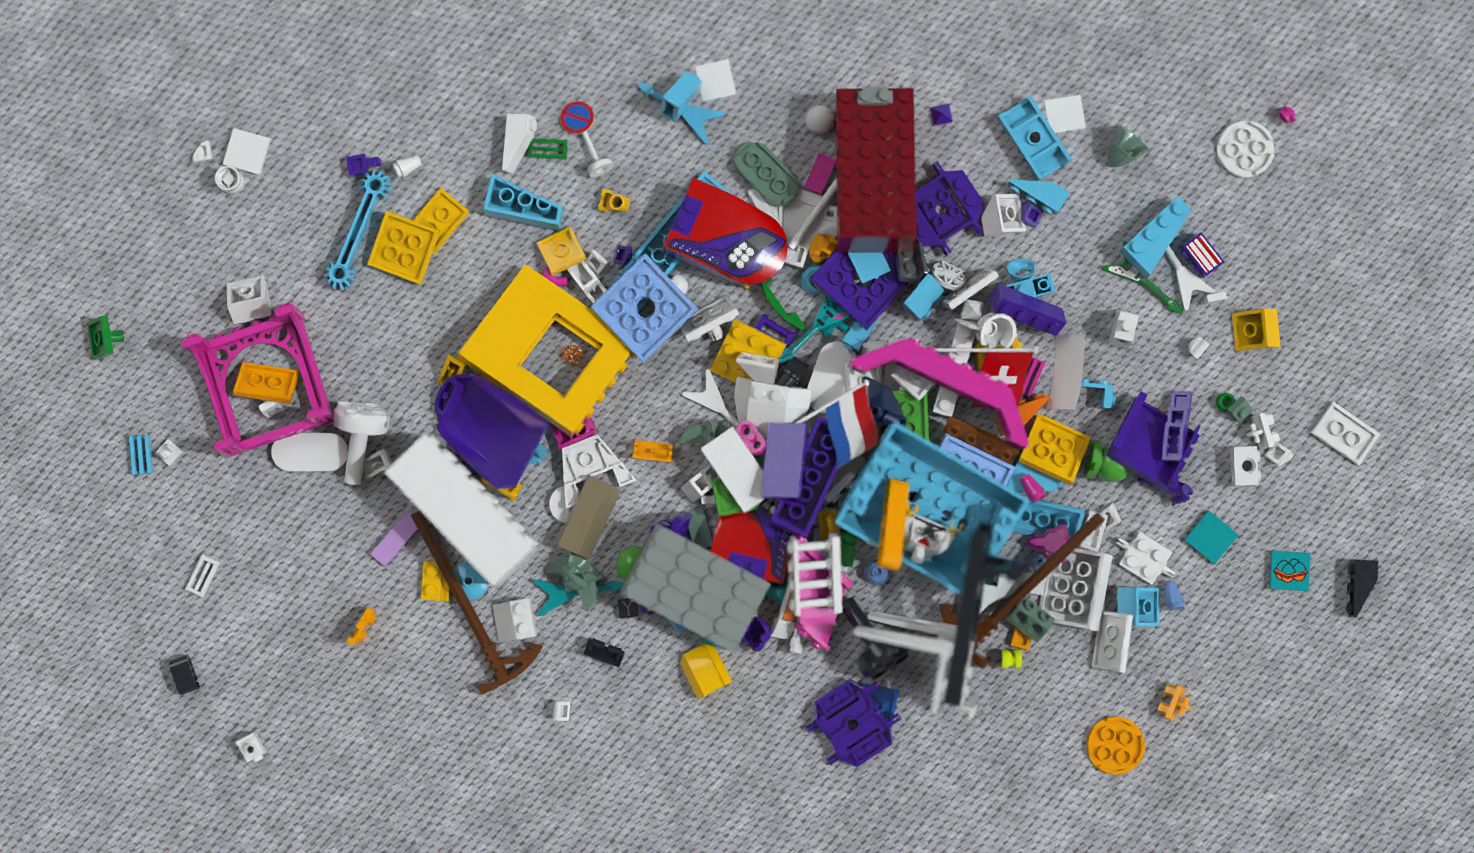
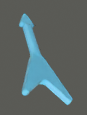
M638 83V87L647 97L650 95L662 102L664 94L655 90L653 85ZM687 106L681 114L704 144H708L704 122L725 115L722 111Z

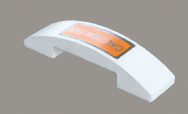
M789 572L786 577L787 582L791 580V573ZM788 585L778 618H774L770 631L771 637L786 640L789 639L795 627L793 624L798 622V616H795L789 608V599H792V592L789 591Z

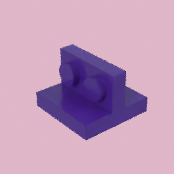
M684 512L674 517V520L663 519L652 525L650 533H652L655 525L658 524L685 538L693 514Z

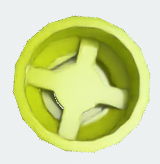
M1001 649V668L1008 669L1009 667H1014L1015 669H1021L1022 651Z

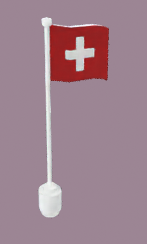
M867 341V343H863L862 355L887 346V341ZM1034 346V348H935L938 352H987L980 371L989 374L990 379L994 381L999 379L1008 384L1007 387L1012 389L1016 405L1019 404L1023 394L1026 373L1033 353L1038 354V346ZM975 402L970 406V408H985Z

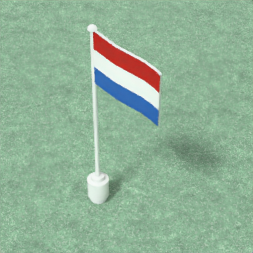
M864 379L863 383L795 422L803 423L826 409L828 429L837 454V468L878 445L877 427L869 407L866 387L869 385V381ZM761 444L756 445V449H758L761 446Z

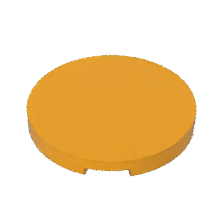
M1118 716L1107 717L1097 722L1089 732L1087 738L1088 756L1092 763L1105 773L1112 775L1125 774L1134 769L1144 756V736L1137 725L1129 719Z

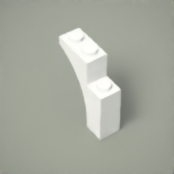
M1025 572L1017 583L1008 582L1003 576L993 578L996 586L985 584L980 613L995 600L1011 595L1032 574ZM1046 578L1030 594L1043 595Z

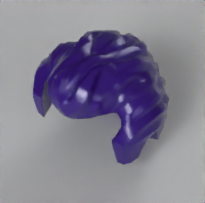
M753 617L741 639L742 643L749 642L752 651L760 652L771 637V632L766 622L759 617Z

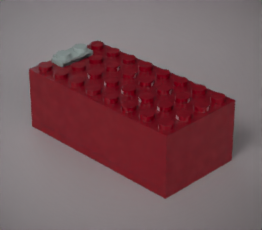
M863 87L857 89H836L837 253L914 252L917 239L914 88Z

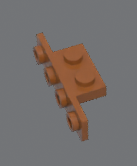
M949 417L942 431L1010 465L1019 452L1018 448L1001 441V438L953 417Z

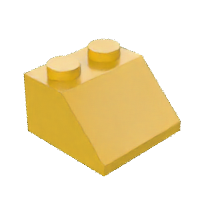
M1264 308L1232 313L1235 351L1281 347L1277 309Z

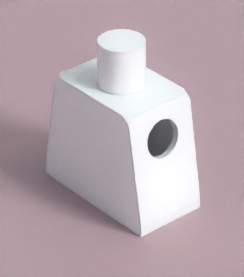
M1117 309L1109 345L1128 349L1134 339L1139 315Z

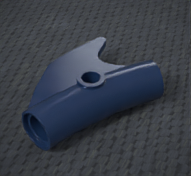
M864 376L863 380L869 381L868 401L875 424L887 428L892 422H896L905 427L907 418L904 417L900 404L892 390L879 381Z

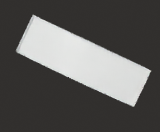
M585 261L567 269L592 304L607 291Z

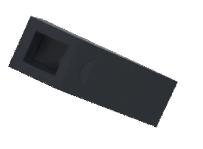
M1355 559L1351 560V563L1348 564L1347 571L1348 575H1350V583L1347 584V593L1350 594V602H1347L1346 611L1349 613V617L1357 618L1378 581V560Z

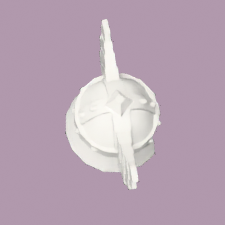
M989 313L984 315L978 323L956 318L954 320L968 328L975 329L977 340L987 348H993L998 345L1002 348H1009L1018 334L1016 333L1015 322L1005 314Z

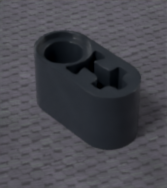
M188 654L169 661V668L180 695L200 689L199 682H196L198 679Z

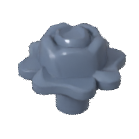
M1043 552L1039 554L1033 553L1032 558L1028 559L1030 564L1029 570H1034L1035 572L1050 557L1045 556Z

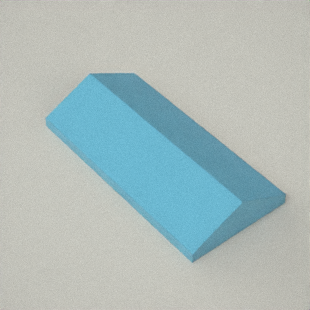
M1030 500L1012 532L1032 536L1044 534L1047 529H1055L1057 525L1067 524L1068 536H1072L1081 528L1085 510L1042 500L1033 503Z

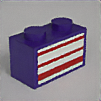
M1202 232L1180 248L1182 250L1181 255L1186 261L1190 260L1194 265L1192 267L1194 272L1199 277L1205 278L1224 263V260Z

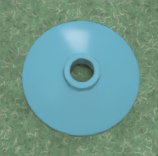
M470 562L461 563L453 570L469 600L481 597L487 590L489 581ZM467 577H470L472 579V583L470 585L466 584L465 582Z

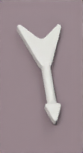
M1169 245L1165 254L1176 270L1183 310L1188 311L1192 291L1196 290L1207 294H1214L1216 291L1186 267L1182 266Z
M707 369L706 390L702 393L683 392L682 395L721 413L736 429L739 424L738 420L726 409L710 370Z

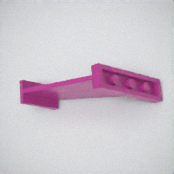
M792 535L797 539L798 543H809L802 536ZM817 550L798 551V563L826 560ZM827 568L799 570V581L824 580L829 577V570ZM841 572V592L843 598L845 589H850L854 583ZM827 587L799 589L800 600L823 599L830 596V589ZM828 606L800 608L799 623H794L793 626L798 630L797 633L801 637L811 641L810 645L813 648L829 650L830 647L827 644L837 613H834Z

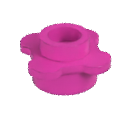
M1284 105L1281 111L1278 112L1279 117L1285 124L1296 121V114L1291 107Z

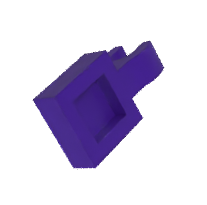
M365 153L346 157L350 177L363 175L366 172L369 173L368 168L382 166L381 158L372 157L367 159Z

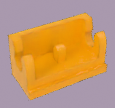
M635 440L633 459L671 463L673 444Z

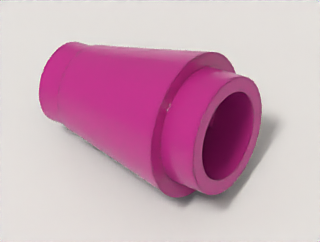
M1030 474L1020 479L1028 499L1033 503L1046 496L1045 489Z

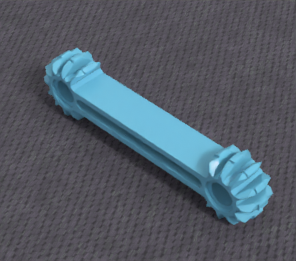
M372 170V176L366 172L367 180L361 178L360 181L365 185H361L359 188L363 191L366 190L337 263L334 264L332 261H329L332 267L324 268L329 273L324 274L323 277L330 278L326 284H333L332 288L334 290L339 286L340 290L343 291L344 284L348 288L351 287V284L348 282L349 280L355 282L356 279L351 277V275H355L357 272L356 270H350L376 204L380 196L385 200L387 199V196L384 194L385 192L389 194L392 192L387 188L392 186V182H387L390 177L388 175L383 176L384 172L381 170L378 174L375 170ZM380 182V188L376 191L372 190V184ZM373 196L364 219H361L370 197ZM352 241H354V244H353V246H352V249H351V251H350V254H349V256H348V259H347L346 263L343 264V262H344V260H345V258H346V255H347V253H348V250H349V248H350V245H351ZM340 269L344 270V277L337 279L335 276L336 272Z

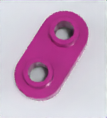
M750 421L739 423L736 432L753 455L763 454L766 451V440L755 425ZM750 430V433L745 435V432ZM761 444V446L758 449H756V445Z

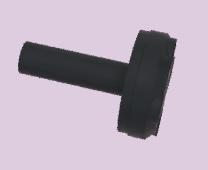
M853 597L842 602V612L854 629L856 627L875 629ZM859 636L867 647L856 660L858 669L864 677H870L872 680H875L909 656V647Z

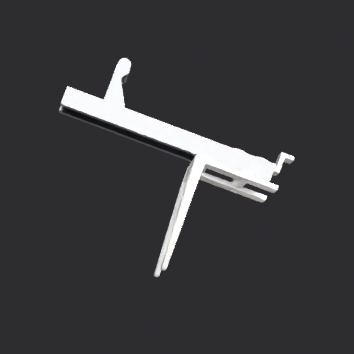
M979 522L977 529L972 530L957 625L870 611L867 615V618L870 620L939 636L937 639L864 627H856L854 630V635L941 655L931 712L934 714L939 709L943 692L945 704L957 706V709L970 711V719L975 715L977 703L964 699L968 697L970 690L968 683L973 672L971 665L986 580L1003 576L1008 582L1017 583L1028 569L1027 564L1021 561L990 555L995 528L993 524ZM949 659L947 673L945 674L946 663Z

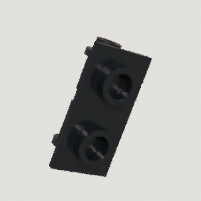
M594 637L593 639H588L583 655L618 668L620 667L625 654L621 647L618 648L610 644L607 647L605 642L599 641Z

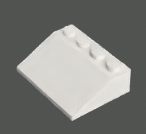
M1076 548L1066 558L1065 563H1060L1046 577L1044 593L1041 595L1039 607L1055 618L1053 623L1093 631L1099 630L1112 555Z

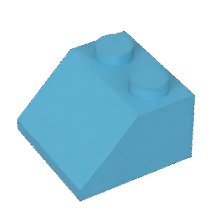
M928 273L904 302L902 308L918 321L922 318L926 320L932 312L931 306L934 303L938 305L944 298V295H942L944 289Z
M1118 587V613L1133 615L1132 626H1159L1160 588Z

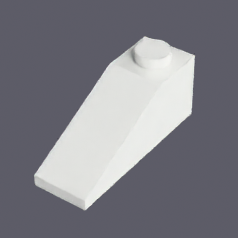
M507 114L502 171L509 174L514 173L534 137V131L537 128L535 117L529 114Z
M709 463L684 484L681 489L694 502L712 488L711 479L719 478V476Z

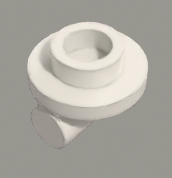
M1201 337L1194 338L1188 345V352L1198 359L1210 344Z

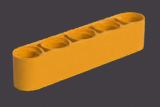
M888 478L878 550V567L898 571L900 568L909 482Z

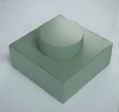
M1240 396L1228 408V411L1235 421L1241 423L1253 409L1247 400Z

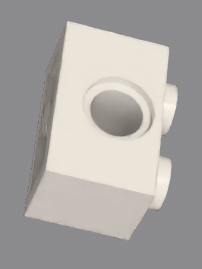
M1257 446L1230 448L1232 486L1258 485V481H1261V471L1258 470L1260 451H1257ZM1244 461H1247L1250 464V470L1248 472L1244 471L1242 468V463Z

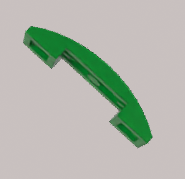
M773 279L761 283L767 301L778 316L792 327L804 331L806 326L796 312L788 316L768 287L773 283Z

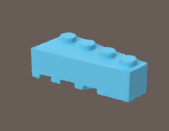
M492 173L483 209L485 216L560 231L564 215L562 206L541 196L539 197L527 189H522L514 185V183L503 180Z
M1178 196L1120 251L1145 279L1153 272L1191 212V209Z

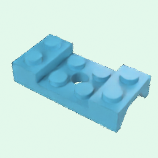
M1031 95L1007 112L998 115L997 120L1005 132L1012 138L1037 181L1042 180L1072 160ZM1037 133L1040 141L1038 143L1031 142L1030 134Z

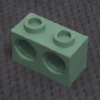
M1025 597L1011 610L1006 620L1035 642H1038L1050 629L1055 618Z

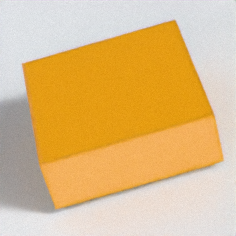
M1014 627L1009 645L1029 650L1031 638Z

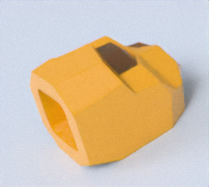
M818 233L809 247V256L812 261L819 264L828 259L833 250L837 248V240L828 234Z

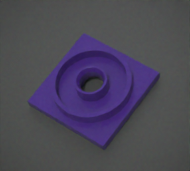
M837 249L809 279L866 331L910 283L899 281L894 252L883 253L891 271L878 276V279H872L868 286L859 287L853 280L855 268L848 253H837Z

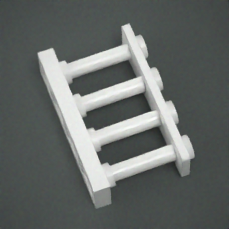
M828 533V539L823 542L798 543L797 539L791 536L790 542L787 543V551L791 557V561H788V572L791 573L788 587L789 591L792 592V599H789L790 611L795 616H800V608L828 606L834 613H842L840 537L836 533ZM821 549L829 551V558H826L824 561L798 563V551ZM822 568L829 570V577L827 579L799 581V570ZM822 587L830 589V596H827V598L800 600L799 589Z

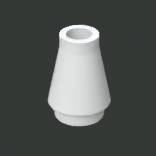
M418 155L396 160V163L392 164L398 178H404L416 168L422 166Z

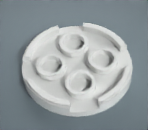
M1235 122L1228 126L1218 139V160L1227 172L1236 177L1250 178L1257 176L1265 171L1273 160V138L1269 131L1257 122Z

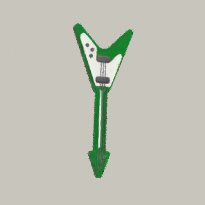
M1125 257L1124 263L1121 265H1104L1101 267L1104 271L1141 283L1167 305L1168 310L1179 314L1183 313L1176 299L1172 300L1150 280L1145 279Z

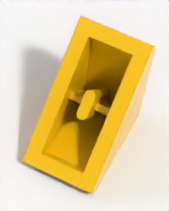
M449 354L437 382L443 385L450 377L464 374L468 365Z

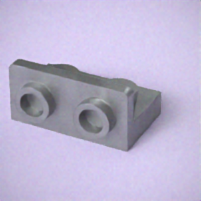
M917 242L914 252H894L899 281L920 284L928 274L922 242Z

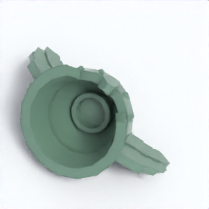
M707 419V425H694V427L687 428L688 431L682 434L683 438L680 441L683 444L699 443L705 446L729 428L714 420Z
M570 552L569 558L559 556V558L553 559L552 562L548 563V567L544 569L546 574L561 575L565 584V590L567 592L578 591L582 599V609L589 612V608L593 607L594 601H597L598 590L596 581L602 578L600 572L583 557L573 552Z

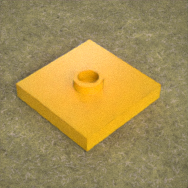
M571 226L536 242L552 276L587 259Z

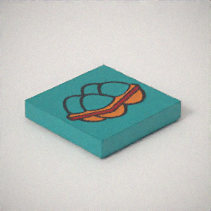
M1271 550L1269 589L1309 591L1311 553Z

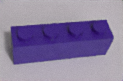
M998 284L989 296L992 312L1005 314L1011 317L1012 320L1051 335L1057 336L1067 323L1062 308L1002 284Z

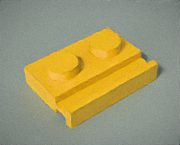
M424 561L421 600L449 601L450 588L436 562Z

